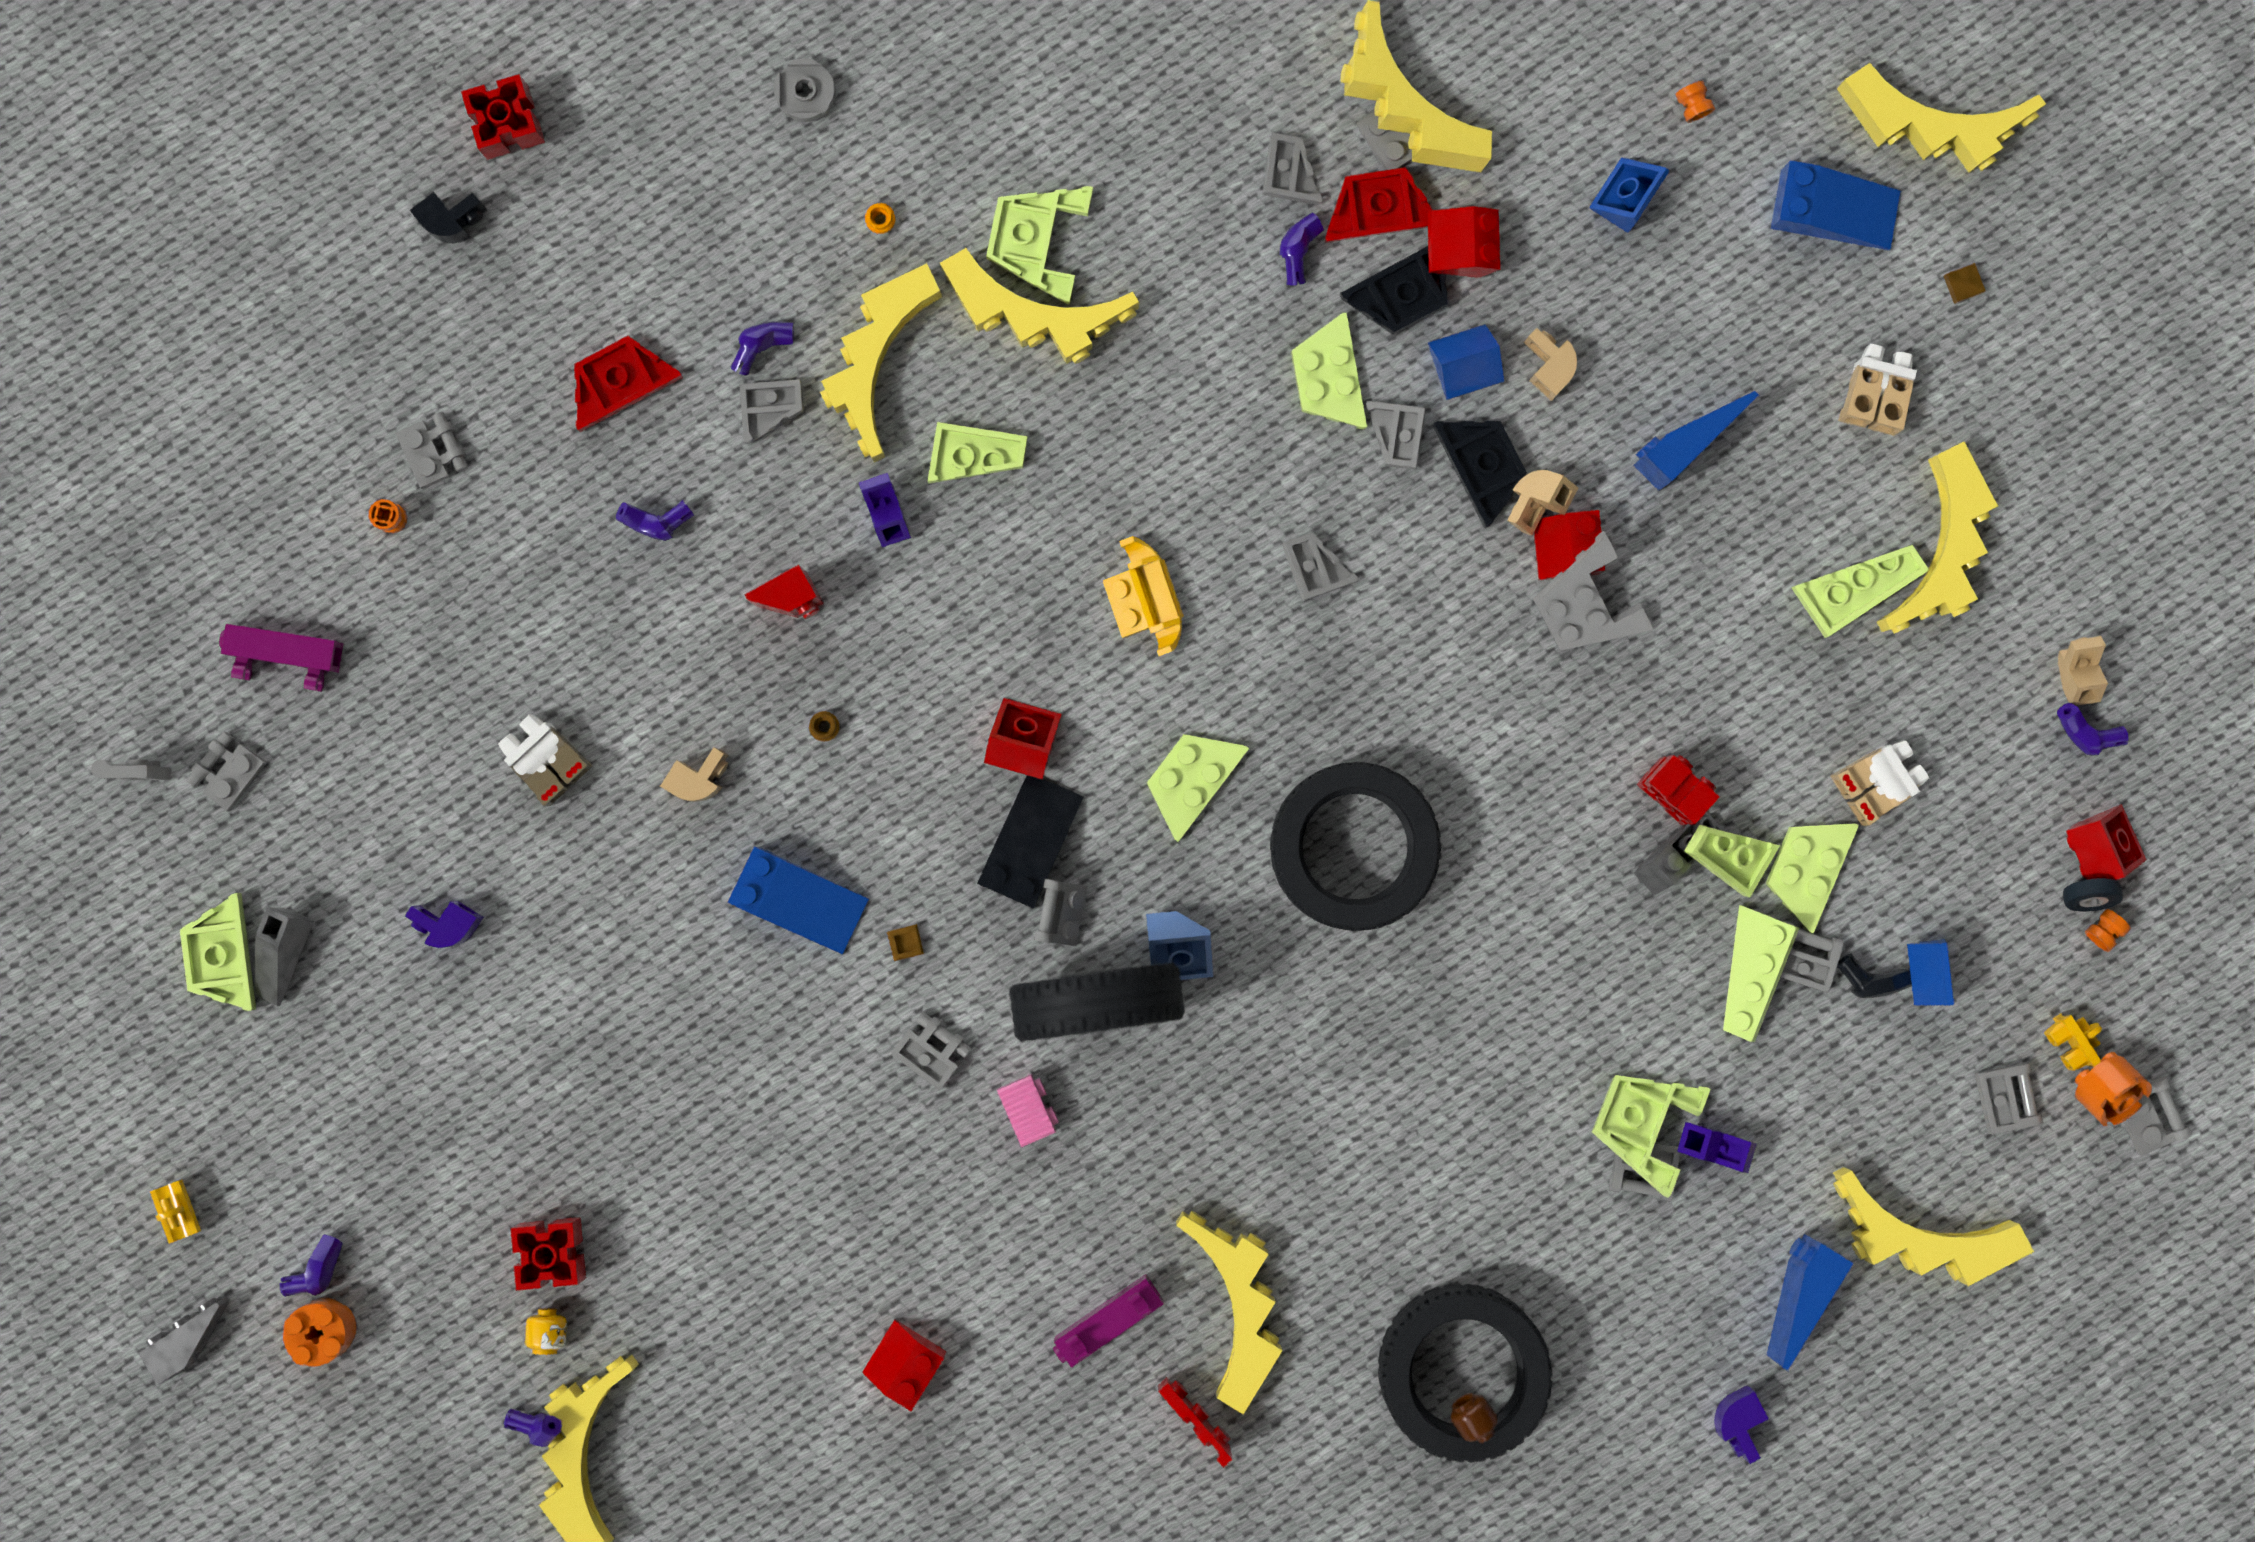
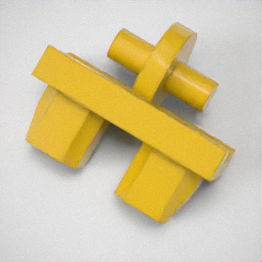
M2060 1013L2053 1018L2055 1023L2044 1034L2053 1046L2058 1047L2068 1041L2072 1047L2071 1050L2060 1056L2065 1067L2068 1070L2075 1071L2084 1066L2095 1067L2101 1060L2093 1048L2101 1044L2096 1036L2102 1031L2100 1024L2093 1023L2089 1025L2084 1017L2075 1021L2072 1015L2063 1016Z
M182 1179L150 1191L158 1213L155 1216L157 1222L161 1221L169 1244L201 1232Z

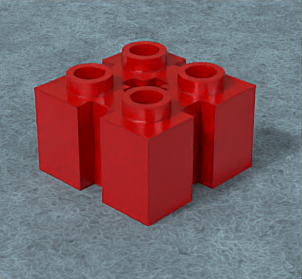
M520 74L497 80V89L489 91L485 85H480L461 91L467 114L476 124L471 126L477 148L487 160L511 153L509 146L513 144H518L523 150L545 143L539 120L531 111L535 109L529 86Z
M1675 755L1661 757L1636 784L1654 801L1658 802L1680 825L1696 824L1720 798L1714 792L1716 786L1706 777L1702 776L1698 779L1692 774L1691 769L1693 765L1681 755L1678 757Z
M581 1217L556 1219L548 1224V1228H545L544 1221L523 1222L510 1228L512 1253H520L521 1261L514 1265L516 1291L540 1289L549 1283L551 1279L553 1287L578 1285L586 1279L584 1254L576 1255V1246L583 1242ZM549 1248L553 1252L552 1258L550 1255L544 1254L545 1249Z

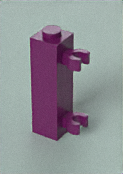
M225 624V630L221 632L219 637L221 654L236 657L231 670L232 678L250 681L252 677V660L308 668L304 680V689L322 692L324 687V671L339 673L344 643L231 624Z
M1146 1274L1056 1335L1054 1338L1056 1346L1053 1347L1056 1356L1062 1363L1067 1361L1072 1368L1164 1304L1163 1298Z

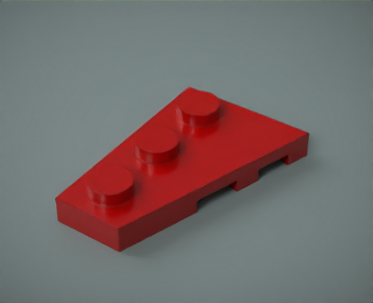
M1166 1377L1158 1385V1392L1185 1423L1188 1424L1190 1421L1193 1423L1194 1427L1192 1429L1204 1446L1207 1445L1209 1447L1212 1445L1217 1450L1218 1458L1216 1460L1224 1468L1232 1460L1231 1448L1228 1443L1231 1438L1219 1425L1214 1428L1207 1421L1210 1416L1199 1403L1193 1406L1186 1398L1188 1395L1187 1390L1179 1381L1175 1380L1172 1383Z

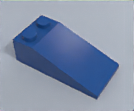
M1790 160L1780 172L1771 229L1891 250L1901 191L1823 166Z
M1753 391L1666 434L1660 440L1655 436L1636 453L1639 460L1633 466L1658 491L1671 483L1759 394Z
M754 847L727 903L843 954L869 899L761 847Z
M1805 1234L1802 1239H1796L1790 1248L1791 1257L1788 1260L1767 1350V1356L1787 1371L1854 1264Z

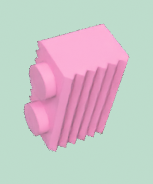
M1030 1074L998 1088V1095L1021 1147L1056 1133L1054 1125L1058 1124L1059 1121L1053 1107L1047 1108L1042 1097L1047 1095L1040 1078L1034 1080L1033 1075Z

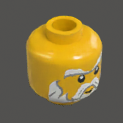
M541 1308L538 1309V1315L530 1316L526 1321L525 1345L533 1349L532 1354H557L558 1349L563 1348L566 1343L567 1319L562 1315H557V1309Z

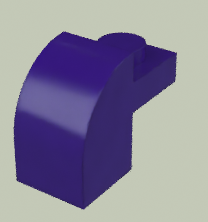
M888 473L859 482L882 548L911 538L897 493Z
M450 901L440 918L420 905L411 906L405 917L412 921L411 926L424 934H427L428 931L430 932L424 944L436 948L453 947L466 942L474 934L484 918L459 901Z
M1685 1122L1677 1152L1704 1161L1717 1163L1740 1172L1749 1173L1757 1143L1701 1125Z
M1746 1385L1727 1395L1720 1402L1714 1417L1717 1435L1724 1442L1729 1440L1730 1446L1738 1458L1742 1456L1749 1464L1761 1459L1747 1430L1769 1420L1755 1391Z

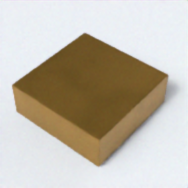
M1975 263L1943 276L1954 304L1986 291Z
M917 924L887 932L894 961L925 954Z

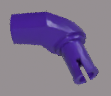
M1312 212L1291 226L1281 241L1279 255L1285 258L1287 285H1297V282L1300 285L1306 283L1303 256L1308 252L1309 243L1324 231L1320 219Z
M766 322L743 330L738 337L739 350L730 368L737 372L743 362L739 374L747 376L750 373V368L757 353L766 351L771 346L793 345L794 323Z
M683 500L662 516L651 514L623 502L616 513V520L643 535L666 541L673 538L672 535L675 529L695 515Z
M2066 703L2057 710L2058 718L2066 734L2087 755L2097 756L2103 749L2128 744V732L2124 726L2098 731L2087 723L2079 708L2074 704Z
M323 1234L308 1260L305 1273L281 1278L280 1281L285 1282L279 1284L282 1295L287 1297L308 1292L316 1296L324 1292L331 1282L343 1243L332 1236Z
M511 1408L506 1414L504 1428L527 1434L532 1445L548 1447L560 1433L562 1423L557 1417L540 1413L534 1416Z

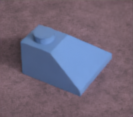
M1177 911L1146 914L1151 965L1174 963L1179 968L1181 980L1213 977L1210 930Z

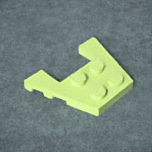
M1085 186L1082 189H1060L1050 193L1037 194L1036 192L998 197L986 258L1054 298L1070 305L1075 275L1046 270L1045 266L1056 212L1062 211L1088 217L1093 187Z
M1615 1075L1601 1106L1592 1133L1663 1196L1668 1198L1673 1192L1680 1169L1651 1156L1669 1105L1672 1104L1699 1117L1702 1114L1711 1089L1701 1086L1698 1088L1685 1087L1684 1084L1672 1083L1671 1085L1655 1083L1654 1080Z

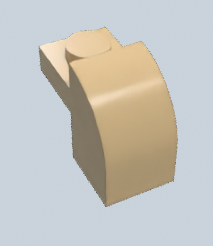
M1536 328L1524 343L1545 364L1529 381L1552 401L1573 378L1577 367V356L1572 344L1568 340L1558 348L1555 345L1556 340L1551 334L1544 330L1541 332Z
M1537 470L1524 476L1513 489L1520 497L1507 521L1521 532L1532 536L1546 509L1565 515L1578 487L1565 476L1552 471Z
M2102 636L2082 637L2070 642L2068 649L2059 651L2058 666L2063 691L2068 702L2075 706L2101 702L2108 682L2099 666L2106 646Z
M713 747L699 771L694 770L682 761L676 760L660 787L683 800H708L722 789V786L715 783L713 779L715 776L720 778L729 764L725 761L728 754Z

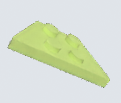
M1342 313L1291 351L1301 410L1315 416L1326 417L1332 421L1350 424L1359 429H1366L1367 423L1347 313Z
M1183 734L1147 782L1174 840L1180 841L1249 750L1247 746Z
M1857 824L1788 828L1766 884L1783 901L1784 906L1790 913L1794 914L1803 925V928L1809 933L1815 932L1859 827Z
M234 893L217 907L206 911L198 920L192 921L180 929L187 991L198 995H205L213 1000L241 1007L243 1010L251 1011L256 1010L242 893Z

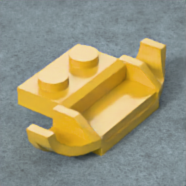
M1131 536L1119 541L1121 547L1125 549L1131 562L1127 564L1129 570L1102 581L1121 637L1126 638L1149 629L1150 633H1155L1158 641L1157 653L1158 656H1162L1174 651L1177 647L1182 632V617L1184 616L1165 560H1162L1157 552L1147 543L1135 536Z

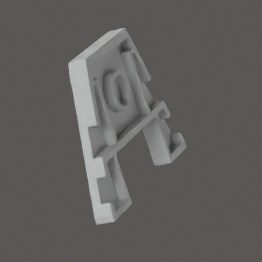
M1604 531L1595 538L1596 542L1586 552L1582 550L1575 557L1576 561L1564 573L1561 571L1533 598L1560 651L1653 630L1648 616L1640 603L1611 618L1590 576L1591 572L1618 558Z

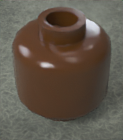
M1467 1393L1460 1396L1453 1403L1451 1422L1466 1441H1479L1483 1443L1494 1435V1428L1497 1425L1498 1417L1482 1395Z

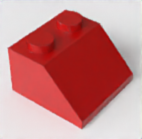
M1470 206L1427 212L1429 273L1481 278L1501 270L1499 209Z
M1599 510L1565 513V515L1559 514L1540 519L1534 531L1538 580L1554 579L1561 571L1564 573L1576 561L1575 557L1582 550L1586 552L1596 542L1595 538L1602 532ZM1605 565L1591 572L1590 576L1599 575L1606 571Z
M799 564L745 594L746 599L756 607L795 618L801 616L804 619L810 618L820 611L819 606L824 604L808 573Z
M1003 698L989 736L984 763L1043 780L1062 714Z
M2122 804L2078 822L2066 830L2068 845L2072 851H2075L2080 862V872L2087 880L2098 878L2121 879L2147 860Z
M894 1319L862 1373L886 1397L912 1412L944 1360L947 1351Z

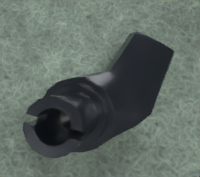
M1851 953L1838 961L1837 968L1852 984L1851 992L1859 998L1888 996L1912 986L1911 974L1908 969H1899L1883 974L1867 973Z

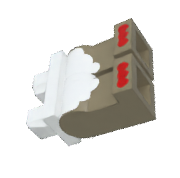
M529 714L519 724L529 737L521 743L510 733L498 745L507 756L504 761L536 794V798L543 806H551L570 788L569 785L577 782L593 765L551 723L543 722L534 714Z

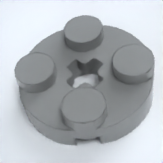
M797 59L787 64L788 67L781 73L779 72L774 83V95L783 113L800 122H811L826 116L834 104L836 96L835 84L830 73L820 63L812 59ZM805 83L808 84L809 89H813V92L808 94V97H802L801 94L797 93V89H802Z

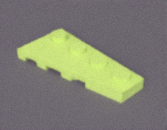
M1910 545L1791 588L1820 632L1827 638L1929 571V568L1914 546Z
M1739 905L1723 1026L1724 1031L1750 1042H1755L1798 934V927Z

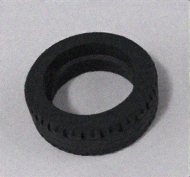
M1365 762L1341 763L1310 775L1300 782L1285 798L1273 823L1270 838L1271 862L1281 889L1301 912L1311 919L1333 928L1349 931L1373 930L1400 920L1416 908L1419 902L1424 899L1439 869L1441 835L1438 821L1435 819V813L1431 805L1426 801L1422 792L1414 784L1412 785L1407 778L1387 767ZM1349 794L1370 796L1390 807L1401 821L1407 839L1406 860L1399 876L1384 891L1362 899L1342 898L1326 891L1311 876L1303 855V837L1307 824L1313 814L1331 799Z
M1165 963L1012 985L1009 997L1011 1000V1012L1013 1013L1015 1037L1020 1042L1181 1020L1185 1013V1007L1183 1004L1179 968L1174 963Z
M1472 1284L1444 1285L1443 1288L1436 1287L1408 1302L1406 1308L1398 1312L1392 1320V1325L1388 1326L1378 1357V1377L1381 1392L1400 1430L1419 1448H1424L1426 1452L1436 1457H1445L1449 1461L1461 1463L1466 1460L1468 1463L1483 1462L1487 1458L1494 1459L1506 1454L1507 1450L1512 1451L1516 1446L1522 1444L1524 1438L1529 1437L1539 1425L1538 1420L1543 1418L1544 1412L1548 1407L1547 1400L1550 1399L1553 1383L1551 1380L1553 1372L1549 1351L1536 1325L1519 1306L1501 1293ZM1468 1319L1480 1321L1493 1327L1508 1341L1516 1359L1517 1379L1513 1394L1507 1404L1497 1413L1498 1422L1494 1428V1435L1483 1443L1479 1441H1466L1454 1424L1443 1421L1431 1414L1418 1399L1413 1386L1412 1364L1420 1343L1432 1330L1450 1321Z

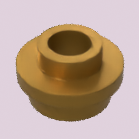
M827 711L816 713L809 722V731L818 741H831L838 735L840 730L838 718ZM822 721H828L830 724V729L827 732H821L819 729Z

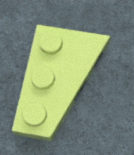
M937 422L927 482L930 484L1021 469L1024 465L1028 437Z
M1699 825L1684 852L1738 893L1750 898L1780 845Z

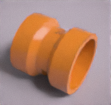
M1704 81L1692 83L1675 94L1678 103L1686 108L1683 114L1687 123L1706 117L1715 110L1712 100L1705 99L1707 97V88Z
M381 499L371 505L369 520L378 529L387 533H397L405 527L407 514L400 505L387 499Z
M2106 909L2099 916L2100 921L2098 924H2091L2085 931V934L2099 948L2110 952L2116 946V939L2124 937L2131 930V927L2117 913Z

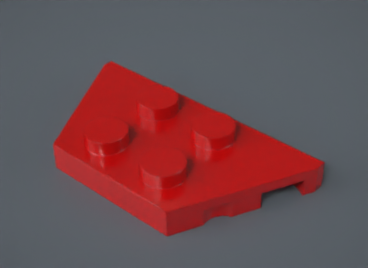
M1406 167L1345 176L1325 236V243L1428 228L1427 212L1433 209L1426 201L1427 198L1414 183V179Z
M626 336L574 364V376L576 379L575 403H577L576 428L579 432H582L682 379L683 376L677 369L667 364L653 352L647 350L630 336Z

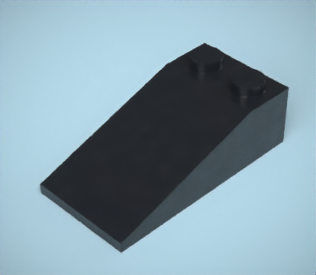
M1026 776L977 884L1034 909L1042 893L1044 881L1050 875L1084 796L1045 779Z

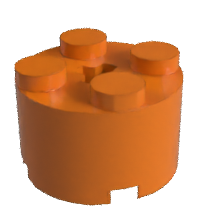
M2109 1052L2101 1059L2098 1065L2091 1070H2083L2075 1078V1083L2078 1085L2075 1092L2076 1099L2103 1126H2107V1122L2118 1125L2129 1119L2143 1106L2139 1102L2142 1096L2145 1095L2148 1098L2152 1091L2151 1083L2124 1057L2118 1056L2115 1052Z
M319 1298L295 1310L285 1320L283 1330L285 1348L292 1357V1360L298 1365L312 1367L325 1365L345 1353L350 1347L356 1334V1320L352 1311L335 1299ZM317 1330H322L323 1335L318 1334Z

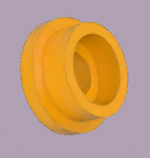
M876 203L866 211V225L876 234H885L895 225L894 211L887 204ZM879 214L886 216V220L882 224L875 222V218Z

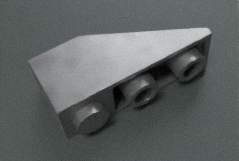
M1708 812L1696 824L1682 825L1634 872L1635 876L1654 896L1674 885L1695 862V859L1684 852L1699 825L1723 830Z
M266 908L255 935V995L276 1006H281L313 925V920L290 909Z
M215 1297L198 1307L200 1313L192 1319L188 1314L172 1324L174 1330L166 1336L161 1332L145 1342L148 1348L138 1355L158 1385L171 1379L196 1362L230 1301L228 1297L218 1302Z

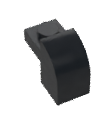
M433 192L410 209V212L434 238L444 243L453 244L471 238L464 227L477 224L483 218V213L488 209L474 193H471L449 210L443 200Z

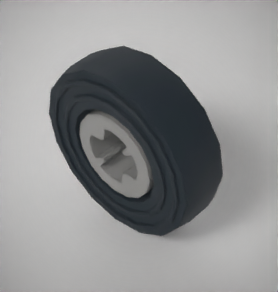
M2105 878L2088 879L2070 884L2064 888L2063 899L2065 906L2069 910L2080 912L2098 911L2121 903L2123 892L2120 883L2116 880Z

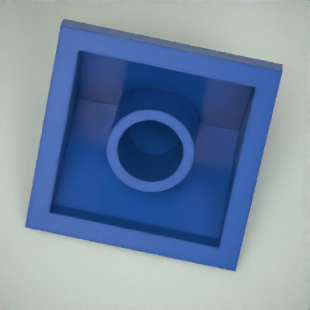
M1621 157L1589 208L1629 233L1668 175L1669 170L1666 167Z
M1486 324L1428 342L1446 400L1504 382L1500 346Z
M1945 939L1907 944L1914 1005H1954L1948 947Z

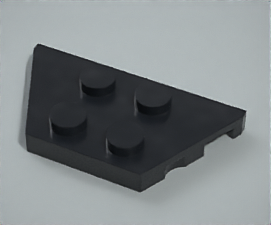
M1427 246L1341 292L1340 297L1347 304L1394 335L1447 306V274L1429 273Z
M1437 421L1432 426L1482 525L1486 529L1493 523L1515 493L1513 491L1514 487L1527 475V472L1501 421Z

